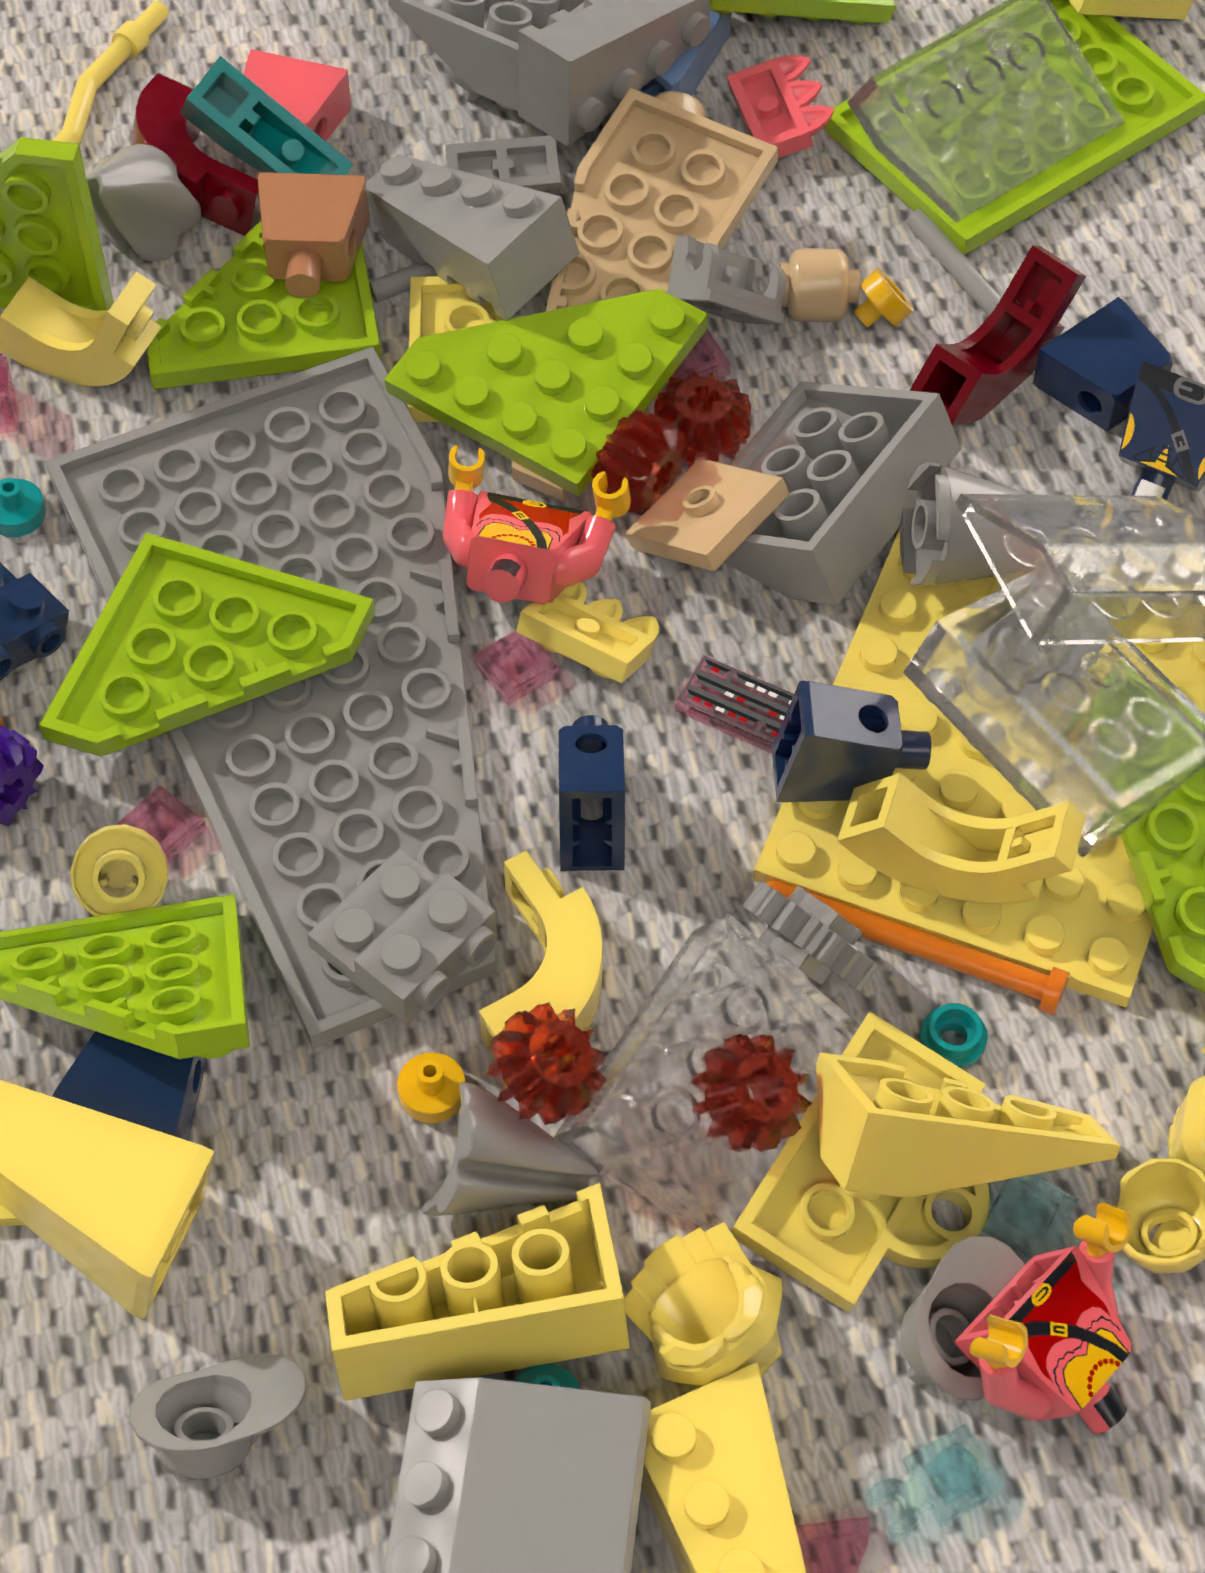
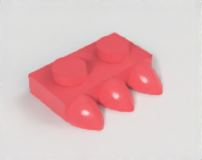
M798 55L777 57L727 75L730 93L749 135L777 146L778 159L812 147V136L821 131L834 114V109L831 107L820 105L808 106L822 89L820 82L798 80L811 62L808 57Z

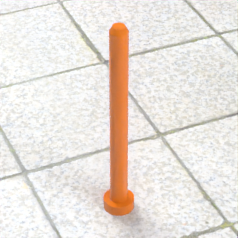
M778 880L766 882V884L786 898H789L796 888ZM807 891L861 930L863 933L860 937L1040 1000L1038 1010L1055 1016L1070 974L1068 971L1053 967L1050 975H1046Z

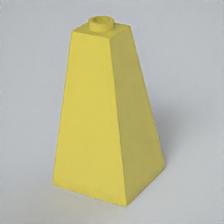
M0 1080V1204L122 1308L134 1316L145 1319L205 1197L214 1151L175 1136Z

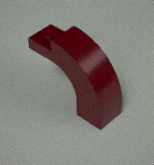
M157 73L144 87L138 98L131 145L146 144L165 152L175 164L179 180L198 201L201 207V216L245 236L259 223L260 219L258 179L209 157L194 145L201 130L180 114L186 98L193 91V88Z
M1032 245L999 303L976 331L961 342L955 344L936 343L909 391L939 393L952 425H966L982 419L1035 371L1040 348L1063 332L1065 327L1059 322L1085 280L1086 275L1043 247Z

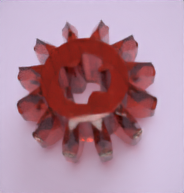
M691 368L686 381L670 377L666 391L658 393V398L655 400L654 416L656 418H654V434L657 437V442L665 443L668 458L685 452V460L690 468L698 457H705L706 460L717 462L720 453L725 457L735 459L737 452L740 450V444H747V438L751 434V403L748 394L740 393L737 378L721 382L716 369L708 377H699Z
M637 409L628 418L623 417L618 420L616 429L612 434H606V442L603 448L596 452L598 462L592 469L591 477L594 479L598 473L606 472L608 482L606 494L619 491L623 479L627 478L631 498L628 512H634L641 516L667 492L675 478L682 473L680 465L687 456L685 434L677 430L673 423L663 417Z
M549 1002L538 1004L529 1012L524 1010L523 1012L518 1011L505 1021L503 1031L492 1038L491 1045L488 1047L497 1059L489 1065L486 1075L502 1080L505 1086L499 1092L497 1101H510L514 1098L518 1101L519 1120L530 1119L538 1113L545 1126L556 1124L566 1116L570 1117L572 1115L575 1117L586 1110L592 1101L591 1096L602 1089L603 1083L607 1080L597 1068L604 1063L608 1053L591 1047L589 1042L594 1036L596 1027L578 1028L575 1021V1008L564 1009L557 1015Z
M737 1034L726 1038L722 1047L718 1046L708 1050L701 1057L706 1071L696 1074L694 1079L689 1082L704 1093V1100L696 1103L692 1112L701 1115L709 1113L712 1118L706 1136L718 1139L727 1135L729 1151L743 1152L753 1147L755 1151L765 1152L777 1148L778 1144L781 1143V1139L792 1137L798 1130L802 1129L796 1114L806 1112L807 1108L813 1103L798 1092V1086L803 1085L810 1074L800 1071L794 1073L790 1067L796 1050L783 1048L776 1051L773 1035L760 1034L751 1039L748 1035ZM749 1087L753 1093V1099L749 1093Z

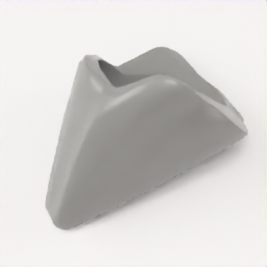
M146 144L129 145L113 155L105 156L86 175L94 214L111 244L120 251H126L132 247L143 260H165L177 251L181 234L199 223L201 207L198 201L179 180L176 166L171 158L156 147Z
M461 1082L459 1086L461 1099L459 1127L453 1163L441 1188L423 1205L422 1213L429 1216H450L518 1205L577 1201L576 1192L588 1188L589 1180L599 1173L591 1163L497 1096L479 1086Z

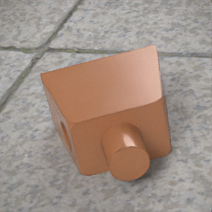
M259 172L258 187L261 223L268 275L273 279L286 280V290L299 298L315 296L319 292L320 281H344L349 278L369 223L370 214L366 176Z

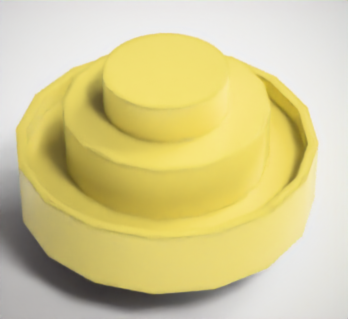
M126 824L105 826L89 834L77 848L70 870L74 894L81 906L94 916L155 907L162 899L168 882L167 857L158 841L144 830Z

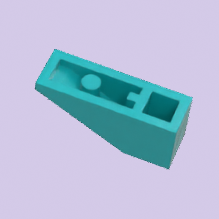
M222 56L216 60L186 98L180 112L182 116L223 149L259 172L346 175L354 165Z

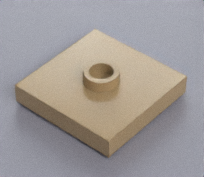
M699 459L624 534L630 546L638 551L716 571L787 498L790 492L783 477Z

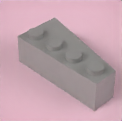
M585 0L583 9L571 14L563 9L550 15L548 26L542 29H538L531 24L519 30V117L567 147L571 146L585 133L594 131L602 120L618 107L630 88L640 90L657 75L667 72L673 62L690 48L697 47L704 41L711 26L709 18L710 0Z
M397 155L386 161L381 166L380 171L366 182L370 209L381 237L390 246L420 265L429 263L434 267L437 276L444 281L450 283L455 280L462 284L469 297L480 304L485 300L493 304L496 314L507 321L580 253L561 196L402 155Z

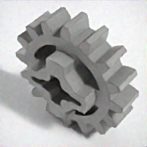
M760 881L743 905L744 908L768 925L759 940L823 987L834 973L861 992L879 967L873 960L854 947V944L863 932L800 886H797L790 897L786 898L764 881Z

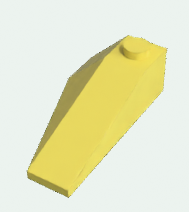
M819 1052L816 1062L820 1158L837 1179L842 1190L856 1198L870 1201L880 1199L881 1195L912 1198L1117 1158L1120 1145L1091 1115L1015 1095L1005 1096L1002 1105H998L987 1096L967 1089V1083L944 1077L941 1089L903 1080L905 1074L904 1066L880 1060Z

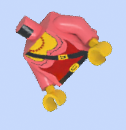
M458 445L451 448L448 475L449 480L455 486V490L448 492L443 542L456 564L468 568L467 587L471 590L485 592L488 597L499 603H507L515 598L547 604L552 603L566 587L589 580L599 572L616 528L612 519L621 517L630 509L631 498L627 478L623 479L619 491L606 494L608 486L606 472H600L595 476L592 482L596 513L591 515V512L486 491H480L477 495L473 492V488L478 487L484 478L485 453L483 449L479 448L478 462L472 466H463L457 462Z
M1100 1202L1097 1205L1096 1218L1085 1214L1074 1223V1234L1079 1240H1082L1079 1248L1073 1246L1033 1256L954 1341L958 1348L981 1370L984 1398L990 1405L1025 1419L1036 1421L1069 1417L1078 1413L1093 1434H1100L1111 1429L1127 1413L1128 1408L1107 1380L1131 1354V1341L1120 1322L1112 1276L1115 1253L1120 1251L1130 1238L1132 1218L1128 1212L1104 1202Z

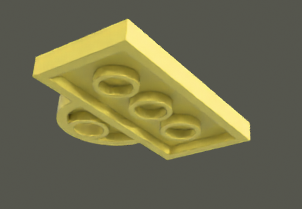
M870 1011L842 1054L843 1056L880 1060L904 1066L905 1074L903 1080L941 1089L944 1077L967 1083V1089L979 1093L982 1092L986 1085ZM816 1095L731 1232L739 1243L844 1311L849 1312L883 1257L907 1267H933L939 1265L941 1259L954 1244L968 1237L978 1236L986 1223L989 1212L988 1183L912 1198L881 1195L880 1199L874 1201L859 1199L846 1193L820 1158L818 1100ZM938 1200H948L959 1206L965 1215V1228L960 1231H948L940 1227L932 1216V1203Z

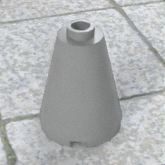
M925 462L919 465L910 479L907 490H915L918 493L914 509H902L900 554L904 573L916 575L909 582L913 586L930 587L1057 567L1064 561L1066 555H1071L1075 549L1077 524L1074 519L1069 517L1068 510L1063 505L938 463Z

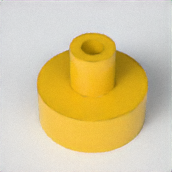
M880 268L875 269L860 282L868 299L857 307L854 313L867 328L882 316L894 326H897L914 312L907 297Z
M423 1053L410 1059L401 1069L397 1080L399 1101L404 1111L413 1119L424 1123H438L454 1116L461 1106L459 1086L461 1082H465L462 1068L454 1059L441 1053Z

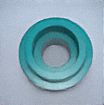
M949 1003L934 1009L925 1017L919 1039L921 1044L959 1068L964 1069L972 1066L982 1057L986 1049L988 1034L984 1022L973 1009L963 1004ZM947 1031H955L963 1036L965 1043L963 1045H952L943 1041L941 1035Z

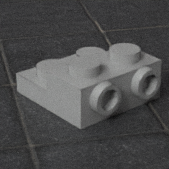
M399 848L315 926L307 936L311 949L407 1025L422 1009L426 1012L434 1009L448 993L451 981L468 964L476 966L489 955L497 940L496 910L447 872L440 878H437Z

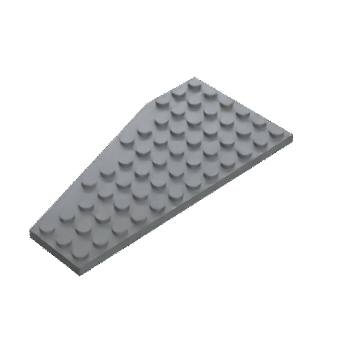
M374 347L45 461L52 484L107 602L145 533L374 599L375 615L351 662L167 732L312 1049L394 1016L311 949L307 934L399 848L402 849L437 878H440L447 872L490 906L451 554L443 542L446 508L442 469L405 403L387 393L384 378L388 375V372ZM494 947L480 964L476 966L468 964L451 981L448 993L497 974Z

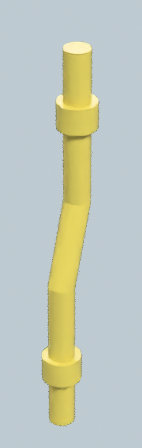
M153 1L134 21H126L112 35V44L78 77L63 128L52 140L81 143L97 89L129 57L135 59L149 45V36L169 17V10L162 2Z

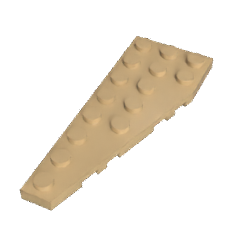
M630 88L577 167L574 180V195L571 208H568L567 216L580 253L553 278L546 311L655 289L667 292L676 237L691 236L699 242L705 244L709 242L723 250L777 164L778 147ZM512 461L511 471L513 480L565 502L570 494L569 491Z

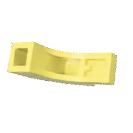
M136 271L111 308L105 311H97L77 306L58 296L31 277H28L0 315V352L23 366L80 386L97 387L116 383L124 379L131 372L162 327L151 320L155 311L146 306L156 284Z
M898 773L854 788L837 841L869 866L911 887L963 901L1017 903L1038 899L1044 878L1072 871L1087 815L1073 803L1067 801L1011 818L996 819L972 816L942 805L927 795L902 773Z
M527 850L504 861L505 892L544 949L545 956L538 971L525 985L479 1010L481 1040L514 1090L523 1087L553 1069L575 1049L594 1019L602 990V935L598 916L584 887L565 896L555 874L548 867L540 870Z

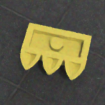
M582 582L566 587L552 603L540 604L532 602L520 612L516 629L517 633L536 641L547 651L560 653L589 667L598 676L613 679L620 683L626 681L650 659L654 642L659 633V624L653 616H639L621 622L623 607L618 599H601L585 605L587 589Z

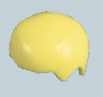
M1151 1158L1128 1171L1120 1181V1194L1116 1207L1128 1212L1132 1218V1232L1127 1244L1122 1248L1131 1262L1156 1274L1188 1272L1205 1260V1173L1203 1170L1180 1158ZM1161 1223L1152 1241H1150L1149 1235L1151 1230Z

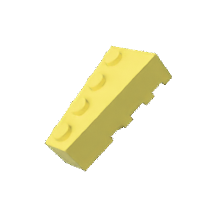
M600 1183L576 1192L577 1201L553 1211L547 1212L545 1206L542 1205L517 1215V1225L482 1239L479 1238L477 1232H473L450 1241L451 1248L446 1253L420 1262L412 1256L326 1290L331 1348L344 1401L412 1389L415 1387V1381L472 1378L630 1349L624 1296Z
M758 1362L651 1409L641 1487L682 1573H806Z

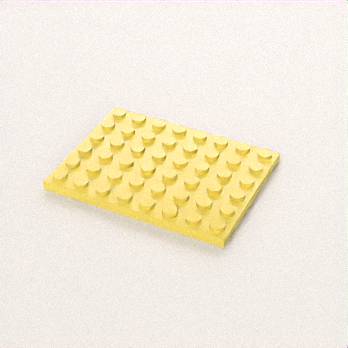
M899 529L833 685L892 695L898 701L901 730L928 731L930 733L932 750L928 768L926 770L895 768L892 775L902 773L927 795L948 808L972 816L998 819L1020 816L1067 801L1073 803L1087 815L1073 869L1070 872L1044 878L1039 898L1035 900L1017 903H978L947 898L936 893L911 887L879 872L837 841L850 800L783 802L754 868L753 881L759 883L764 881L766 883L767 881L778 880L795 887L800 886L804 890L1046 975H1050L1053 967L1068 971L1070 974L1066 985L1067 988L1127 1008L1153 927L1081 722L1116 664L1205 715V593L1201 599H1188L1186 596L1133 595L1114 551L1077 540L1073 553L1066 555L1064 561L1057 567L930 587L913 586L909 582L916 575L904 573L901 564ZM1063 579L1078 582L1094 592L1105 607L1109 625L1104 647L1094 660L1061 689L1037 704L1016 705L1005 702L1001 698L994 702L988 696L987 689L981 686L972 673L968 658L972 636L981 625L1021 591L1040 581Z

